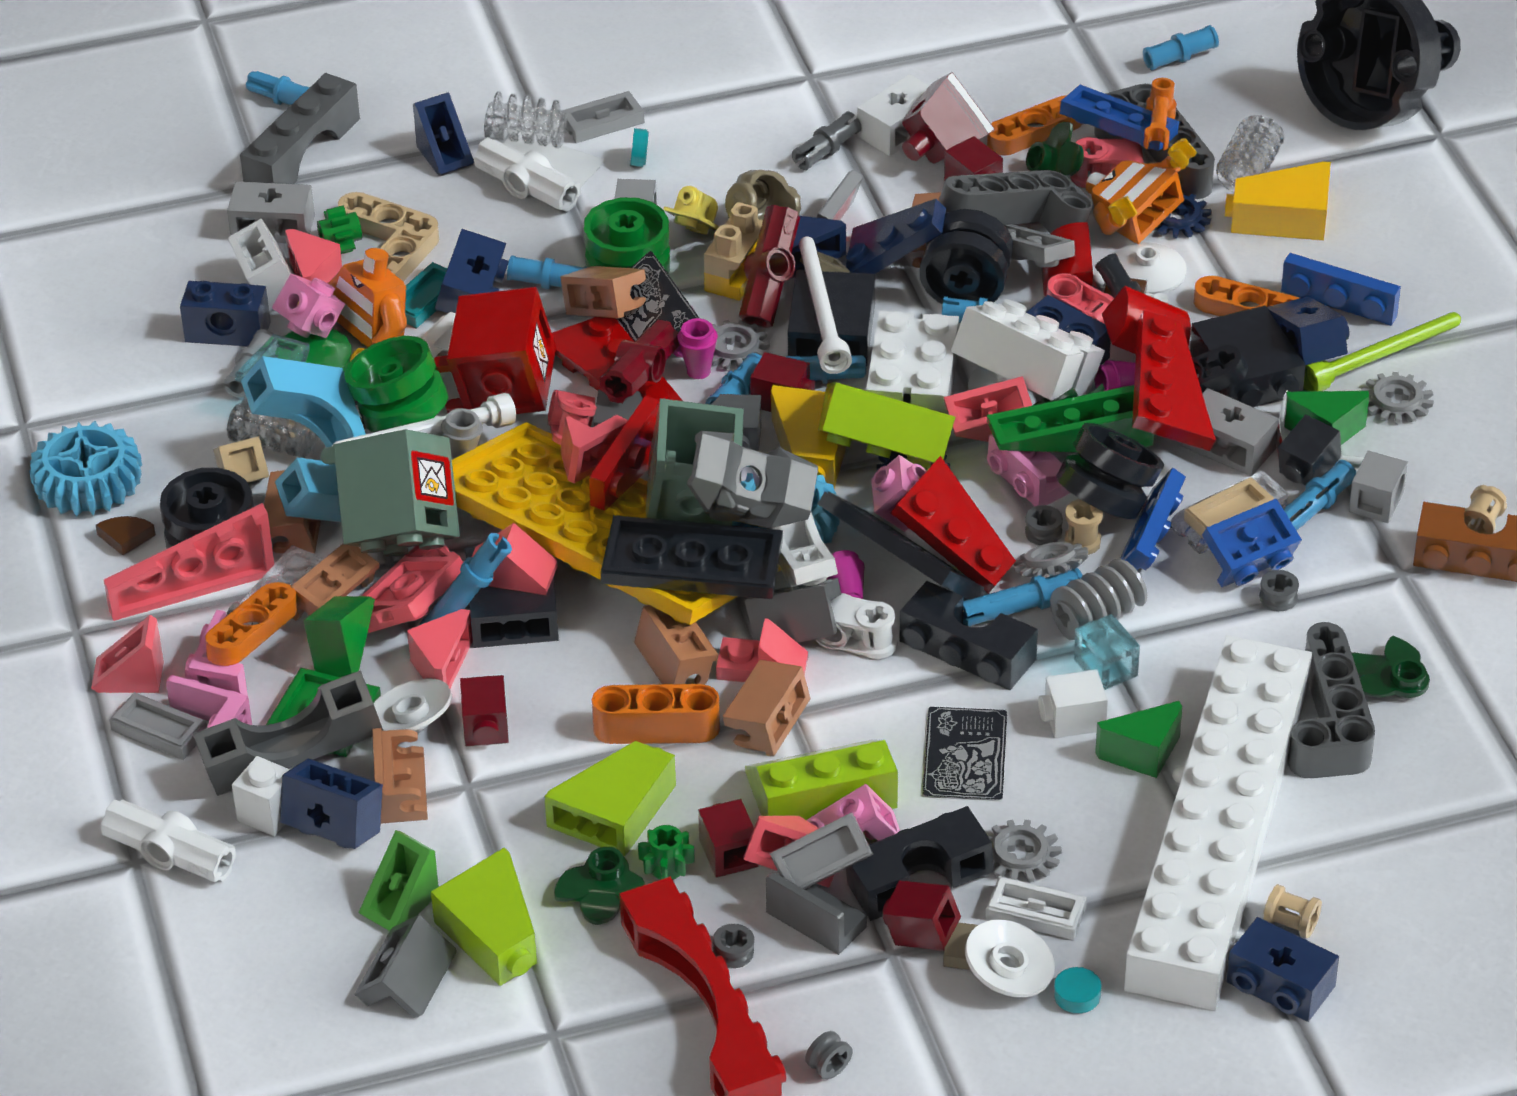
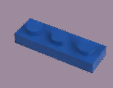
M1081 84L1062 99L1060 104V114L1070 117L1078 123L1088 124L1107 131L1110 135L1123 137L1139 143L1144 147V132L1151 124L1152 111ZM1167 117L1166 128L1170 131V142L1178 134L1179 121ZM1160 141L1149 142L1148 149L1160 151L1163 148V143Z
M1289 253L1284 260L1281 292L1300 298L1309 296L1323 305L1392 326L1397 318L1401 286L1293 253Z
M1173 467L1151 489L1120 559L1129 562L1137 571L1140 568L1146 571L1155 561L1159 554V549L1155 545L1164 538L1172 522L1167 520L1168 516L1175 512L1183 500L1184 496L1179 492L1186 476Z

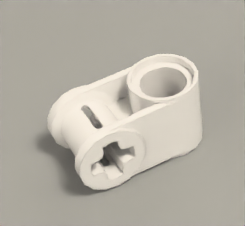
M841 593L840 596L830 600L837 633L831 637L815 639L820 645L832 650H842L864 655L871 659L886 658L897 650V637L892 632L895 613L889 604L856 598L845 593Z

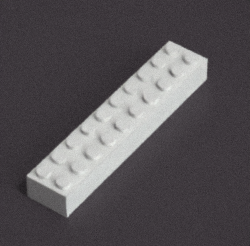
M1226 635L1127 952L1124 992L1216 1011L1228 970L1229 952L1236 942V935L1240 929L1287 765L1291 730L1300 720L1308 692L1312 652Z

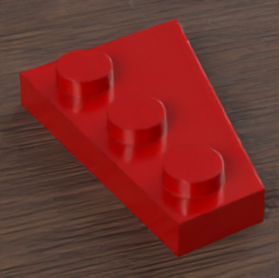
M644 396L589 476L590 506L606 511L648 471L649 453L660 400Z
M941 456L891 512V514L964 575L983 586L987 594L990 593L1016 562Z

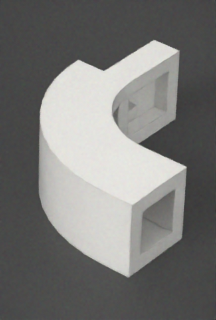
M752 468L754 482L757 488L759 485V476L758 473ZM812 512L808 520L770 528L783 530V544L779 565L790 587L800 584L805 586L818 585L826 581L827 577L838 574L835 558L823 543L815 525Z

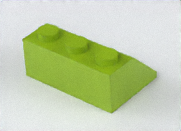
M832 382L827 384L818 430L828 433L826 441L850 447L852 440L868 444L867 453L890 459L891 452L906 455V460L913 464H919L928 470L931 463H934L940 456L944 459L955 416Z
M868 740L745 766V773L761 816H800L807 820L864 784H867L892 809L898 808V770L886 740Z

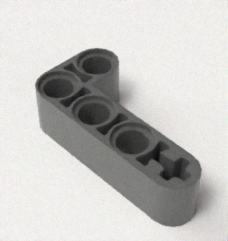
M1138 84L1105 94L1146 109V101L1151 97L1152 84ZM1176 108L1175 120L1179 121L1178 134L1169 142V146L1165 151L1163 148L1160 151L1154 149L1146 150L1156 163L1162 162L1169 156V148L1180 139L1186 138L1197 154L1189 159V164L1185 169L1178 172L1182 193L1186 196L1194 194L1196 195L1195 199H1203L1212 193L1215 157ZM1094 127V134L1097 139H1124Z
M1051 170L951 176L945 180L939 202L946 208V213L959 209L980 210L996 217L1003 225L1039 222L1049 233L1066 224L1087 222L1093 206L1092 201L1069 178Z
M1330 622L1316 623L1307 631L1305 651L1312 652L1309 687L1319 718L1305 719L1293 726L1288 766L1295 775L1311 779L1363 773L1371 765L1375 726L1346 634L1341 627Z

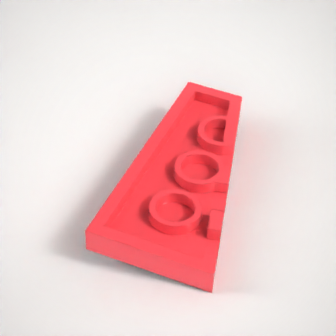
M263 503L104 579L108 609L113 621L276 575L268 513Z

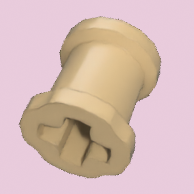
M1480 485L1473 490L1470 496L1471 504L1468 508H1465L1464 522L1475 532L1493 534L1496 518L1502 516L1507 509L1506 496L1496 487ZM1492 500L1495 501L1493 506L1490 505ZM1472 518L1476 519L1473 525L1471 524Z
M1080 499L1072 501L1065 510V518L1069 523V529L1065 532L1064 542L1071 543L1072 545L1081 544L1082 548H1088V555L1100 549L1101 534L1098 532V525L1103 519V511Z
M1277 884L1274 886L1266 902L1263 920L1296 929L1301 937L1309 938L1318 922L1322 901L1316 897L1307 900L1286 892L1284 886ZM1286 908L1298 912L1299 915L1296 914V913L1287 911Z

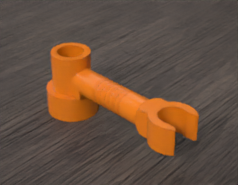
M1156 78L1152 81L1151 97L1146 101V109L1152 111L1151 124L1144 132L1143 145L1146 149H1148L1149 142L1151 141L1162 142L1164 151L1169 146L1170 131L1166 128L1167 117L1175 120L1177 106L1176 101L1173 99L1175 83L1171 79Z

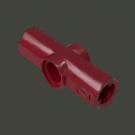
M766 206L755 252L749 254L744 262V272L748 281L739 317L746 324H756L763 328L773 327L784 281L789 280L794 274L795 260L792 255V249L800 216H798L797 211L789 207Z
M657 320L635 342L623 340L616 351L615 362L600 377V390L608 396L609 401L623 404L646 381L655 383L660 381L665 370L666 360L680 346L677 337L679 332L672 327L671 322Z

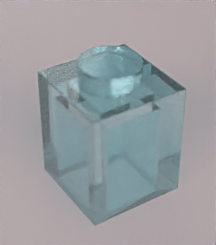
M1113 614L1090 621L1075 629L1074 660L1083 671L1097 669L1104 690L1138 676L1140 645Z

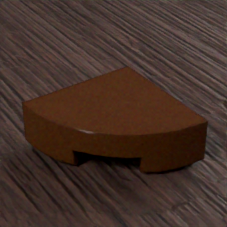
M114 517L96 524L97 535L121 555H125L156 535L154 524L138 517Z

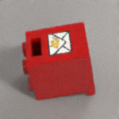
M537 287L459 296L448 355L434 358L437 371L440 373H452L460 398L450 399L446 402L447 413L454 409L463 408L470 410L481 407V404L486 402L489 396L502 393L510 395L515 405L516 414L546 411L556 345Z

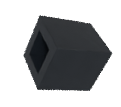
M1306 414L1278 446L1279 473L1283 474L1291 482L1301 483L1305 486L1311 479L1324 475L1341 458L1340 431Z

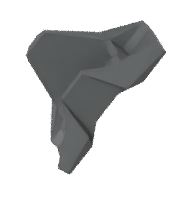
M700 431L695 435L697 445L692 474L687 481V486L704 509V512L711 519L736 521L766 529L808 520L816 485L817 465L780 447L768 453L742 447L734 442V433ZM744 467H751L758 473L759 485L754 491L746 490L741 485L740 472Z

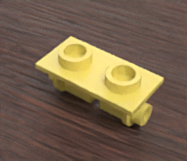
M685 186L679 191L674 209L664 206V211L675 216L674 223L685 226L687 230L707 235L709 229L717 230L719 228L718 225L714 224L718 211L717 201L694 186Z

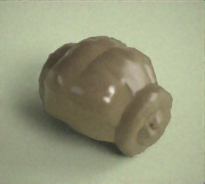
M749 170L740 174L736 183L727 191L725 208L728 218L731 216V209L738 202L757 207L759 220H763L766 206L769 205L789 207L797 211L800 216L801 196L794 187L788 185L785 178L778 172L771 170Z

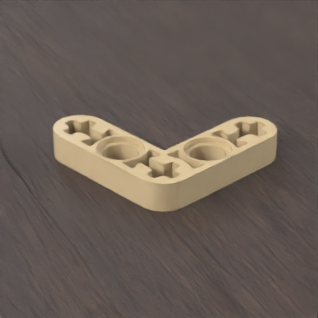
M361 192L345 194L338 201V206L344 205L346 214L356 212L362 233L386 240L380 249L385 250L389 254L387 269L403 282L439 242L438 221L429 214ZM385 219H395V220H397L396 222H393V223H381V222H380V221L385 220ZM398 252L410 253L406 256H393V254Z

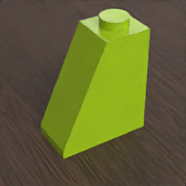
M638 741L632 742L550 789L544 796L547 827L599 847L616 848L623 856H626L676 786L675 755L661 748L652 747Z
M505 847L431 891L434 923L499 986L516 976L525 974L532 966L537 964L535 932L510 852Z

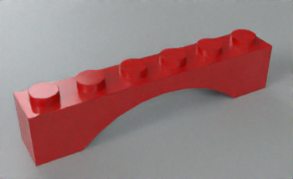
M671 876L619 893L621 925L638 956L656 962L680 976L697 992L709 1009L717 1029L716 1040L709 1057L710 1088L714 1095L782 1096L781 1083L786 1082V1072L783 1063L778 1055L771 1056L768 1051L766 1035L761 1024L758 1021L752 1022L750 1019L747 1001L742 990L732 987L729 970L724 958L721 955H714L706 926L703 923H696L688 894L685 891L681 893L678 891Z

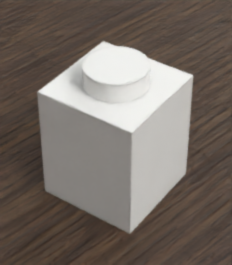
M1097 669L1046 677L1045 695L1039 696V710L1042 721H1049L1054 738L1097 732V722L1107 720L1108 699Z
M256 756L232 784L237 821L275 837L285 825L280 822L282 775L290 769Z

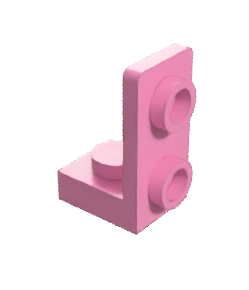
M216 610L210 624H205L202 628L200 644L195 654H190L187 659L185 677L186 679H193L203 684L248 695L243 664L237 663L229 666H220L213 664L207 659L205 636L211 628L226 617V611Z
M171 675L166 681L170 707L209 721L207 728L234 718L252 725L247 695Z
M864 784L807 819L808 822L821 828L852 812L862 832L871 841L873 839L880 841L900 831L893 809L867 784Z

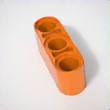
M704 684L609 685L597 689L591 699L594 735L604 743L631 744L634 741L643 744L703 743L714 739L720 731L718 692L713 687Z

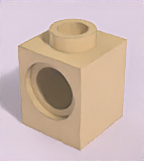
M259 436L213 449L217 467L236 472L247 483L270 477Z

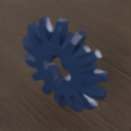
M1183 195L1184 201L1173 211L1177 212L1178 215H1184L1183 219L1177 220V218L1171 217L1170 213L1154 230L1159 229V235H1166L1169 231H1173V238L1178 237L1179 231H1182L1186 237H1192V231L1201 233L1205 231L1204 226L1210 225L1212 218L1207 217L1212 215V210L1203 209L1207 202L1205 200L1197 202L1195 200L1196 195Z

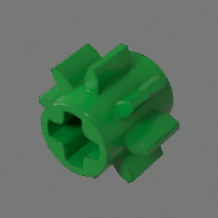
M344 205L326 209L324 211L325 219L317 221L319 237L340 244L341 254L352 252L356 249L354 242L363 238L360 221L356 212L346 214Z
M661 825L653 830L649 829L647 830L648 842L638 843V859L643 861L644 874L652 873L659 880L670 876L672 880L679 876L684 877L686 875L685 864L695 863L694 846L689 844V832H681L674 826Z

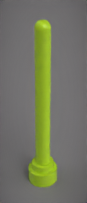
M1450 312L1331 362L1323 360L1305 366L1303 389L1305 391L1327 390L1331 383L1334 382L1335 377L1459 326L1461 316L1456 312Z

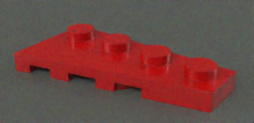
M1143 310L1137 322L1132 427L1210 452L1216 438L1182 322L1163 314H1155Z
M597 316L552 333L556 345L555 355L562 359V366L572 373L578 371L589 379V385L597 391L600 390V377L615 362L616 351L623 340L633 341L615 318ZM663 376L657 383L646 381L637 390L642 398L648 396L657 400L661 398L683 401Z

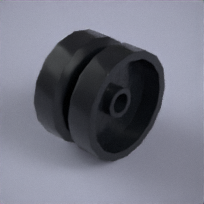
M959 209L945 213L942 234L926 243V250L920 263V281L925 291L940 304H943L944 296L971 301H979V298H988L987 301L993 303L997 301L1004 290L1007 270L1010 267L1013 255V239L1007 227L996 217L980 210Z
M1084 423L1073 442V446L1079 455H1067L1056 475L1058 482L1077 498L1101 511L1125 519H1136L1147 499L1142 487H1153L1164 467V463L1154 452L1138 441L1106 426Z
M198 468L184 472L171 480L162 491L160 498V512L165 526L166 548L168 549L253 508L252 491L247 481L236 472L222 468Z

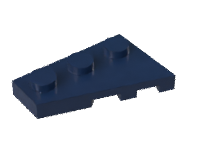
M933 199L854 227L849 250L846 255L845 267L850 273L876 274L942 234L946 208L937 199Z

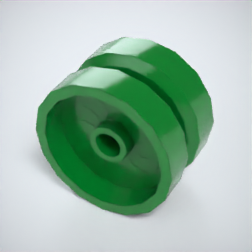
M620 197L602 202L592 208L585 217L584 245L586 246V267L631 268L644 255L652 251L669 274L671 262L669 219L661 207L651 201L640 198Z
M416 336L388 338L358 353L347 365L344 372L345 380L353 399L358 401L359 413L366 429L369 431L378 432L432 419L445 407L449 395L440 372L435 369L434 358L425 340Z

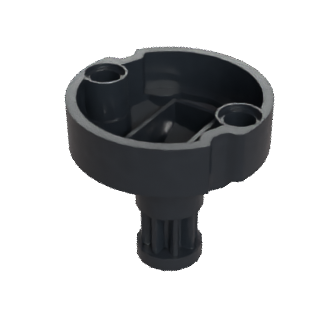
M1316 0L1317 12L1313 20L1302 23L1297 44L1298 70L1309 99L1327 119L1339 126L1353 130L1393 126L1416 115L1422 109V96L1428 89L1436 86L1440 71L1451 68L1458 60L1461 51L1457 30L1444 20H1434L1422 0Z

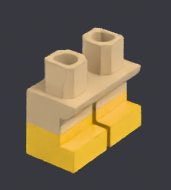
M741 202L736 203L731 209V216L725 225H720L714 233V240L704 253V291L738 301L744 296L748 281L744 272V262L749 254L755 252L763 220L758 219L757 207Z

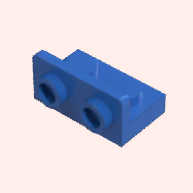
M1277 498L1209 526L1202 534V537L1223 570L1217 579L1221 588L1234 582L1237 586L1244 585L1257 577L1260 571L1269 567L1271 570H1279L1293 561V553L1302 541Z

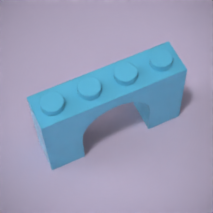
M262 356L241 379L252 414L286 418L299 422L313 431L326 447H331L336 441L366 434L354 399L347 386L343 368ZM297 457L275 481L286 516L341 522L335 464L329 465L321 460Z

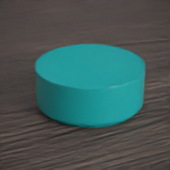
M634 128L630 166L643 167L646 164L649 137L647 129Z
M1071 967L1057 975L1054 983V999L1063 1010L1071 1013H1086L1093 1010L1099 1004L1101 981L1093 971L1083 967Z

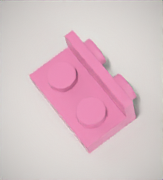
M993 434L989 435L988 465L995 474L1001 475L1010 483L1021 497L1026 498L1034 506L1048 505L1070 494L1056 478L1062 463L1050 452L999 450Z

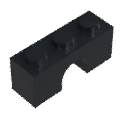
M926 581L900 610L899 641L913 649L920 650L945 661L951 666H956L981 677L987 682L1011 690L1037 660L1038 629L1003 613H1000L993 622L983 627L963 625L964 596Z
M965 806L869 844L873 855L846 868V877L849 888L869 920L873 921L883 917L884 904L887 899L891 898L899 880L910 881V875L917 871H937L946 877L952 888L994 872L992 841L970 808Z

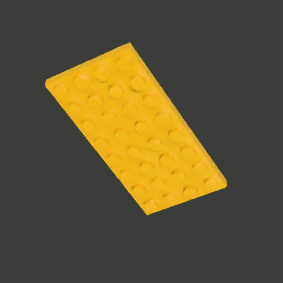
M528 422L452 459L458 508L470 513L473 518L484 520L501 530L515 523L550 555L568 563L573 569L584 571L600 580L613 515L645 518L648 481L639 478L606 511L590 506L589 476L576 483L568 481L560 451L561 445L552 440L551 433ZM607 585L617 588L637 598L640 603L651 605L670 615L674 620L688 625L695 623L738 597Z

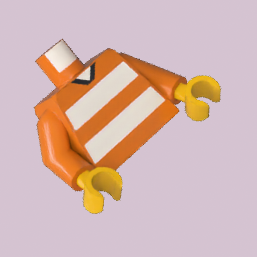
M1186 138L1174 143L1168 150L1169 156L1162 162L1145 164L1124 160L1108 175L1094 172L1088 177L1086 191L1091 194L1094 205L1093 216L1102 233L1112 235L1118 232L1134 243L1139 244L1184 201L1178 172L1185 169L1189 164V159L1197 154Z
M369 248L365 251L363 260L344 264L340 271L328 282L329 285L335 288L332 295L345 303L337 318V323L367 348L388 338L404 336L407 325L405 283L387 269L389 254L380 248ZM358 348V349H356V350L353 352V354L351 355L350 361H351L358 353L362 352V351L365 350V349H364V348Z

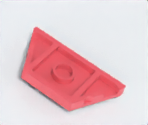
M419 545L414 546L408 554L402 557L362 595L375 599L368 633L408 621H415L425 616L429 611V606L446 592L461 573L460 568L463 563L461 557L453 551L450 552L447 546L429 550L419 549Z

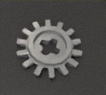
M729 320L723 321L724 325L719 327L712 324L718 334L712 365H718L724 361L723 369H729L732 362H735L736 366L739 367L748 354L757 353L762 356L764 352H767L765 349L770 347V341H763L767 337V333L765 331L756 333L758 329L756 324L749 327L741 320L738 323H730ZM735 341L740 342L741 348L727 349V344L732 345Z
M1392 372V376L1385 377L1383 373L1377 374L1379 381L1375 382L1371 379L1366 381V385L1370 389L1361 388V391H1369L1368 407L1370 408H1368V413L1376 415L1383 412L1380 416V420L1383 421L1388 420L1391 415H1394L1396 423H1401L1402 415H1404L1408 421L1414 422L1417 420V416H1426L1429 412L1427 408L1433 407L1434 400H1428L1433 396L1432 390L1422 391L1427 383L1423 380L1416 383L1413 380L1414 375L1408 374L1407 377L1399 376V372ZM1394 394L1402 395L1400 403L1392 402L1391 398L1394 397Z
M1067 542L1043 544L1029 550L1026 554L1020 555L1021 560H1016L1014 563V571L1026 577L1038 575L1043 577L1045 574L1053 577L1056 575L1055 572L1058 571L1067 573L1070 569L1079 567L1088 558V548H1082L1081 544L1078 543L1072 545Z
M1024 819L1023 825H1015L1013 820H1008V827L1003 830L997 825L993 826L992 831L996 837H988L992 841L993 868L998 867L994 871L995 876L1003 877L1009 871H1012L1010 879L1017 880L1020 872H1023L1029 882H1034L1033 871H1035L1038 875L1047 877L1050 874V870L1046 867H1057L1060 860L1053 857L1062 853L1061 846H1051L1058 840L1056 834L1045 837L1043 834L1047 827L1041 824L1035 829L1030 826L1031 820ZM1021 845L1024 846L1025 851L1033 853H1027L1026 859H1017L1015 853L1008 852H1014L1016 846Z

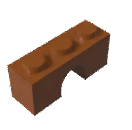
M1423 502L1413 566L1517 582V515L1508 514L1506 525L1501 531L1493 534H1482L1471 530L1465 524V508Z

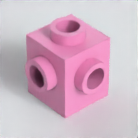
M290 274L272 308L290 321L287 327L293 332L306 338L309 337L310 333L327 338L332 327L337 322V318L345 303L332 295L335 288L318 278L310 281Z
M898 455L887 466L878 469L871 479L874 513L906 532L909 528L891 512L926 472L925 468L919 464H913Z

